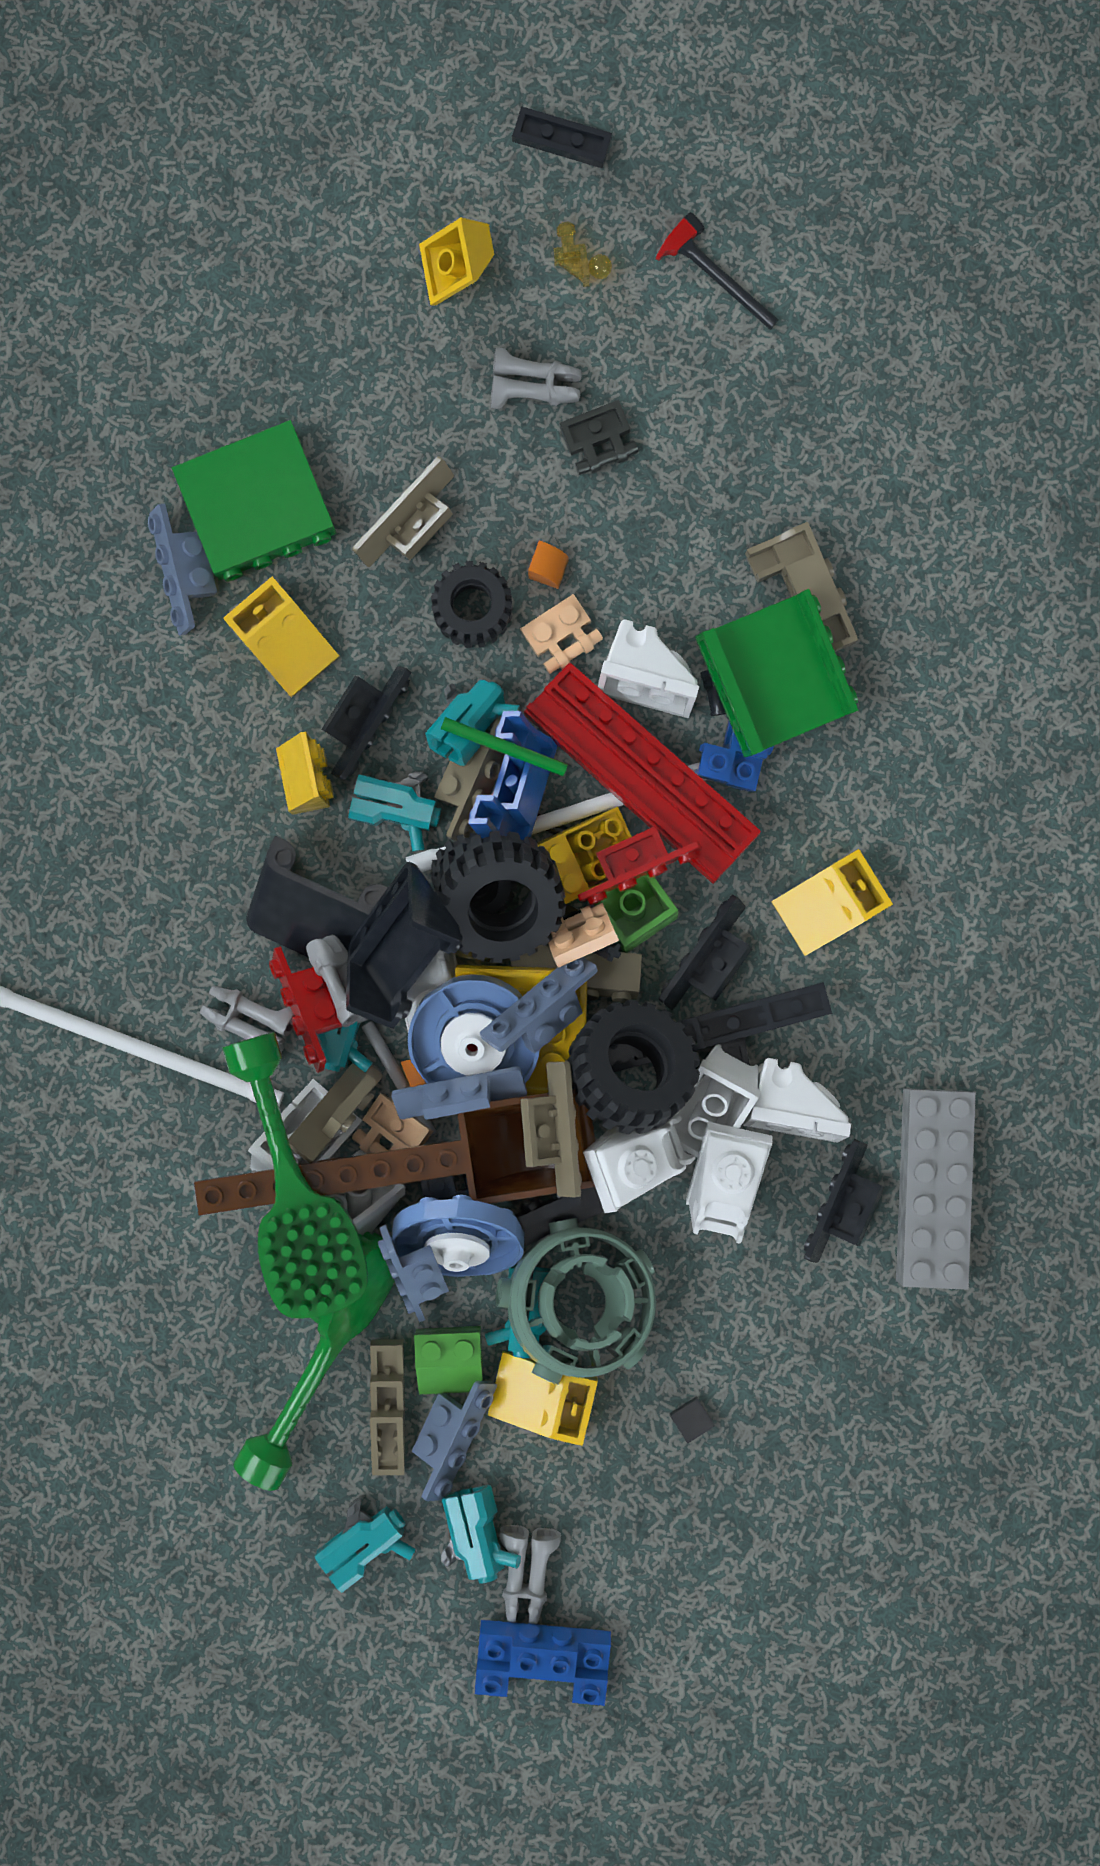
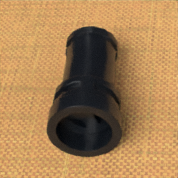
M709 670L700 672L703 687L707 690L710 715L726 714Z

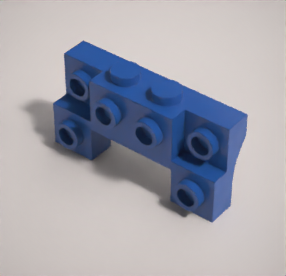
M503 711L500 723L495 730L496 737L554 759L557 745L551 737L532 726L521 711ZM505 754L493 795H477L474 807L469 814L468 824L478 835L480 834L481 838L489 837V832L499 831L501 836H507L509 831L519 833L521 840L527 836L531 838L550 771Z
M728 721L723 747L708 743L701 744L699 749L702 752L699 768L695 769L694 772L700 778L725 784L739 790L753 792L757 788L762 761L767 759V755L772 753L774 746L744 758L732 726Z
M481 1620L475 1694L507 1697L509 1677L572 1682V1703L605 1706L611 1631Z

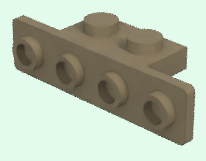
M436 457L425 468L422 474L354 545L352 550L367 567H370L390 545L408 560H411L453 515L449 507L435 498L454 477V474L441 457Z
M500 719L495 720L490 732L491 735L495 736V730L500 723ZM480 746L465 766L449 761L434 798L458 807L446 834L450 839L457 841L456 836L463 834L464 838H468L470 833H475L468 824L470 811L474 807L477 795H490L493 785L499 776L505 756L504 753Z
M569 1061L548 1062L546 1067L549 1096L521 1099L526 1167L555 1164L557 1195L561 1197H580L582 1177L578 1165L579 1143L576 1138L575 1129L576 1108L573 1104L572 1071L570 1070Z
M352 1063L289 1137L291 1149L308 1163H312L339 1130L345 1133L357 1118L353 1115L355 1110L359 1108L363 1111L371 1102L374 1095L370 1092L382 1079V1073L373 1066L365 1073Z

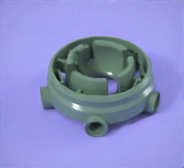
M577 1218L549 1223L550 1235L540 1239L525 1252L515 1267L511 1278H499L495 1296L496 1307L508 1309L510 1325L518 1343L530 1358L536 1362L532 1373L559 1385L562 1375L594 1377L611 1372L621 1365L627 1370L632 1368L647 1351L643 1344L651 1331L655 1317L656 1296L651 1277L655 1274L650 1259L642 1249L635 1251L626 1242L608 1232L593 1228H579ZM589 1238H595L616 1247L625 1255V1258L614 1264L615 1268H611L605 1264L608 1260L605 1256L596 1254L580 1255L579 1248L589 1247ZM552 1248L554 1253L570 1251L569 1256L555 1260L556 1264L550 1269L540 1286L538 1296L540 1317L528 1321L526 1311H533L537 1281L529 1279L535 1266ZM574 1265L581 1267L584 1275H588L597 1281L605 1295L604 1312L599 1321L593 1325L595 1337L588 1341L580 1339L575 1330L564 1326L556 1317L554 1310L556 1287L565 1279V1274L572 1270ZM641 1288L643 1298L634 1297L633 1289ZM643 1303L638 1329L624 1327L616 1331L619 1324L623 1321L631 1322L635 1304ZM542 1323L549 1335L563 1343L567 1348L577 1351H589L592 1367H575L578 1360L577 1357L552 1345H543L542 1348L534 1337L531 1327ZM606 1347V1350L615 1358L601 1364L598 1350Z

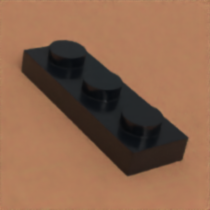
M521 106L512 135V142L602 169L612 140V133L523 106Z

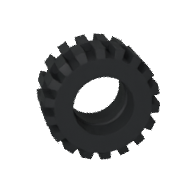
M466 561L465 566L460 567L459 563L452 565L453 570L448 572L446 569L441 574V581H436L434 585L435 591L431 596L432 611L438 628L441 629L442 634L446 638L449 637L452 640V643L456 645L462 643L465 648H472V645H478L479 648L485 647V643L489 641L494 643L498 640L497 636L499 634L503 635L507 630L506 626L511 622L512 595L504 576L500 577L499 571L494 567L491 569L487 568V563L479 562V565H473V561ZM468 589L481 590L491 599V609L488 614L476 621L461 619L455 614L453 609L456 597Z
M470 833L468 838H464L463 834L456 836L457 841L452 842L448 840L444 843L445 850L439 848L436 852L437 860H432L431 868L433 872H430L434 889L437 888V875L439 871L443 870L442 863L448 855L454 857V849L461 843L465 845L470 844L471 837L478 835L477 833ZM498 880L488 883L474 894L470 904L484 913L496 914L498 910L503 912L508 908L506 902H512L515 896L513 890H517V882L513 880Z

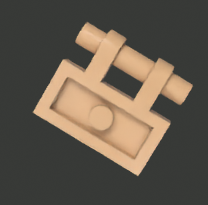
M574 594L520 628V631L537 657L548 650L553 656L543 663L549 674L559 668L563 670L569 661L583 652L585 654L589 653L594 649L595 644L603 640L602 635L597 629L587 635L581 629L591 623V619ZM573 635L577 642L562 651L558 643Z
M603 903L592 908L588 905L580 909L581 913L565 920L562 917V924L556 933L551 932L553 939L548 944L558 968L619 941Z
M380 1093L362 1119L372 1128L367 1134L363 1130L358 1129L353 1134L352 1139L360 1144L362 1151L366 1154L422 1146L429 1139L433 1130L415 1117L400 1119L393 1100ZM382 1135L393 1143L390 1150H387L379 1143Z

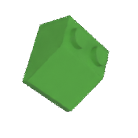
M648 874L637 878L638 884L622 892L615 888L606 892L607 899L593 904V906L603 903L619 939L617 943L621 945L624 953L630 952L678 919V909L655 877L650 878Z
M481 1326L416 1329L414 1334L415 1369L419 1395L470 1392L475 1381H483Z

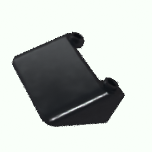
M275 836L268 849L247 912L246 921L248 927L254 933L308 958L307 944L314 939H323L330 935H335L348 952L354 934L388 887L381 884H372L363 890L358 902L291 872L290 870L296 858L295 849L288 841Z
M407 862L402 867L354 934L348 948L346 1010L394 1029L401 1018L405 1019L408 1016L412 1007V1001L407 999V992L439 950L447 954L451 952L456 953L463 939L462 934H460L459 925L418 866L412 862Z

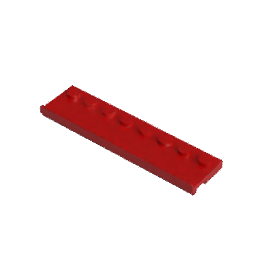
M569 662L544 688V691L532 703L530 702L526 706L524 715L547 736L551 737L562 750L650 828L656 826L661 838L674 850L699 841L702 849L696 852L698 857L689 861V863L711 883L714 884L760 835L761 831L572 663Z

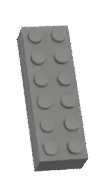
M903 1088L896 1282L903 1287L969 1290L976 1095L974 1092Z

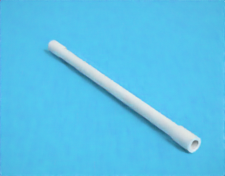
M700 762L688 767L694 771L699 768ZM608 793L537 816L532 835L623 806L624 804L612 793ZM439 848L405 857L406 861L416 864L421 872L431 870L432 860H437L436 852Z
M0 986V1007L13 1009L247 1097L256 1103L250 1082L246 1083L232 1074L37 1002ZM274 1089L278 1106L280 1107L284 1092Z

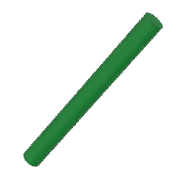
M447 717L444 718L441 730L560 776H564L568 766L566 763Z

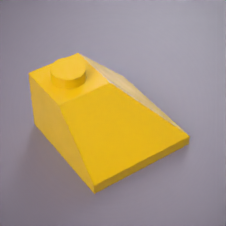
M460 217L419 244L430 305H438L479 279L494 256L489 224Z

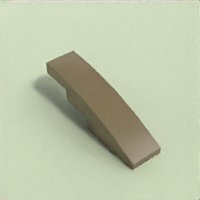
M374 1339L370 1343L372 1475H405L404 1339Z

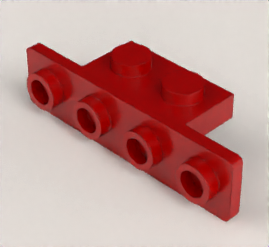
M654 826L596 853L608 881L578 894L579 901L582 903L588 901L590 905L601 902L608 898L606 892L618 888L620 892L630 889L638 884L637 878L646 874L650 878L661 875L668 871L666 865L677 860L680 865L694 860L698 857L696 852L701 850L702 847L699 841H695L668 853L657 827Z
M274 948L272 960L269 961L271 973L274 979H280L283 987L280 989L281 997L285 1007H291L294 1014V1017H292L293 1028L297 1036L302 1035L306 1046H303V1051L308 1064H314L317 1073L322 1072L325 1068L326 1057L317 1035L342 1027L337 1018L336 1008L328 987L322 976L316 974L314 967L291 973L282 948Z

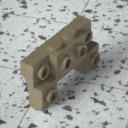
M808 522L747 549L745 555L757 583L781 573L791 597L808 588L811 594L817 597L821 606V613L819 614L823 624L827 625L832 632V646L835 652L858 641L844 607L847 605L844 592L840 587L836 588L832 579L834 576L832 564L828 558H823Z

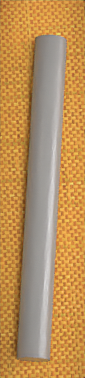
M371 1021L362 1026L363 1031L396 1088L410 1087L374 1022ZM424 1115L415 1117L433 1130L431 1135L437 1132L430 1119L425 1120Z

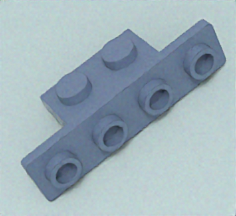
M158 504L149 514L148 528L150 533L154 534L157 546L155 550L156 560L162 566L164 574L163 589L165 594L169 596L172 607L170 612L172 624L177 627L179 636L186 635L195 627L189 599L214 596L217 593L211 565L198 533H172L166 505Z
M581 957L564 966L557 967L481 1030V1038L499 1052H503L522 1036L526 1048L535 1054L583 1013L575 990L598 972L596 965Z
M516 1066L392 1091V1100L400 1119L424 1115L425 1120L490 1108V1101L527 1095V1088L521 1068Z
M384 1225L380 1227L383 1240L378 1241L380 1251L384 1260H386L391 1276L395 1280L408 1313L415 1312L420 1323L425 1321L420 1303L436 1299L441 1294L449 1292L430 1245L399 1257L388 1229Z
M475 1381L463 1406L449 1395L438 1393L412 1449L415 1455L434 1468L421 1496L425 1501H441L443 1497H446L451 1492L452 1482L458 1469L465 1462L466 1452L472 1439L478 1434L480 1422L486 1409L493 1402V1394L497 1388V1384L494 1382Z

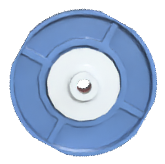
M470 974L453 977L425 995L416 1008L410 1023L408 1050L412 1064L426 1084L516 1066L521 1068L525 1083L529 1080L536 1067L540 1049L535 1054L526 1048L521 1036L503 1052H499L480 1036L481 1030L522 997L517 989L494 977Z
M456 1195L448 1200H438L432 1197L422 1198L420 1203L411 1205L398 1213L393 1221L391 1238L399 1257L430 1245L444 1276L463 1277L495 1274L514 1266L523 1256L524 1231L518 1219L513 1215V1212L506 1208L474 1201L466 1195Z

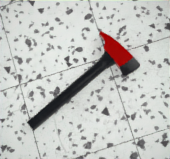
M688 213L668 235L655 260L660 261L666 255L676 256L678 253L690 258L771 330L779 319L697 248L698 246L692 239L701 234L705 228L693 213Z

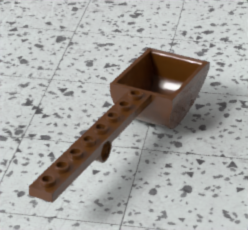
M574 1089L572 1093L573 1104L576 1108V1138L579 1143L578 1165L582 1177L580 1188L586 1189L595 1187L583 1152L596 1139L593 1120L586 1115L589 1110L584 1104L581 1106L577 1104L574 1099L577 1092ZM549 1092L490 1101V1108L457 1114L460 1140L351 1157L330 1158L298 1166L311 1189L324 1196L459 1174H466L469 1196L472 1200L488 1204L557 1193L555 1164L526 1167L521 1099L549 1096ZM274 1169L194 1182L198 1215L275 1203Z

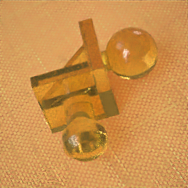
M571 222L560 223L556 231L557 236L561 237L562 247L554 248V266H561L582 282L583 287L589 286L590 274L596 279L608 277L612 271L611 260L606 255L597 254L588 263L586 245L574 244L575 225Z

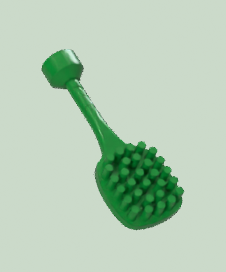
M271 1032L224 1046L222 1049L229 1073L251 1084L273 1162L275 1203L272 1209L262 1218L258 1230L259 1261L267 1290L277 1309L290 1318H312L341 1310L357 1301L366 1289L368 1282L366 1257L357 1228L347 1210L334 1197L320 1195L313 1191L294 1158L270 1078L282 1059L276 1034Z
M368 1231L363 1235L359 1233L368 1271V1282L363 1295L357 1301L341 1310L311 1318L318 1324L317 1330L320 1334V1340L291 1397L286 1402L283 1411H281L269 1434L248 1438L233 1463L236 1472L247 1482L258 1488L269 1491L279 1489L292 1466L291 1456L286 1445L291 1432L294 1430L307 1404L342 1348L369 1325L395 1283L378 1245V1241L383 1240V1237L377 1233L371 1234Z

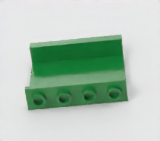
M291 420L171 467L213 573L219 581L222 579L226 582L236 580L243 575L242 571L252 567L255 570L266 568L273 563L272 559L282 555L285 558L296 556L302 552V547L312 543L314 546L326 544L332 540V535L337 534Z
M809 588L795 596L725 625L704 631L695 637L744 758L760 753L767 748L845 715L859 711L856 705L858 703L857 694L852 686H848L844 676L846 673L844 662L839 655L836 656L833 649L832 632L827 625L823 624L819 614L821 613L819 600L815 595L811 594Z

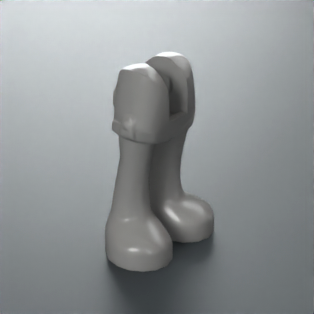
M495 347L490 408L500 409L509 398L516 397L547 401L550 405L555 406L560 403L578 402L580 390L573 387L557 386V381L578 382L582 378V371L557 361L551 364L520 359L512 356L504 348ZM522 375L546 379V384L505 378V376Z
M330 935L323 939H314L306 946L309 961L314 967L316 974L322 976L326 982L336 1008L337 1018L342 1026L348 1027L356 1021L361 1023L367 1020L346 1010L348 952L344 945L335 935Z
M212 986L209 994L216 997L219 1001L231 1005L227 1015L205 1005L200 1009V1014L215 1024L217 1030H227L245 1040L268 1034V1032L238 1018L240 1013L270 1027L283 1036H288L293 1030L292 1017H294L291 1007H286L279 1011L268 1009L247 999L238 989L229 990L223 987ZM276 1036L280 1051L282 1053L286 1041L285 1039Z
M504 1525L500 1528V1542L508 1552L521 1556V1563L517 1569L508 1566L507 1586L502 1594L505 1600L507 1621L516 1622V1615L519 1610L518 1598L531 1599V1604H529L528 1608L529 1624H538L543 1604L547 1601V1593L544 1591L547 1562L550 1554L560 1545L561 1533L550 1528H537L532 1532L529 1583L525 1584L523 1583L529 1531L523 1526Z

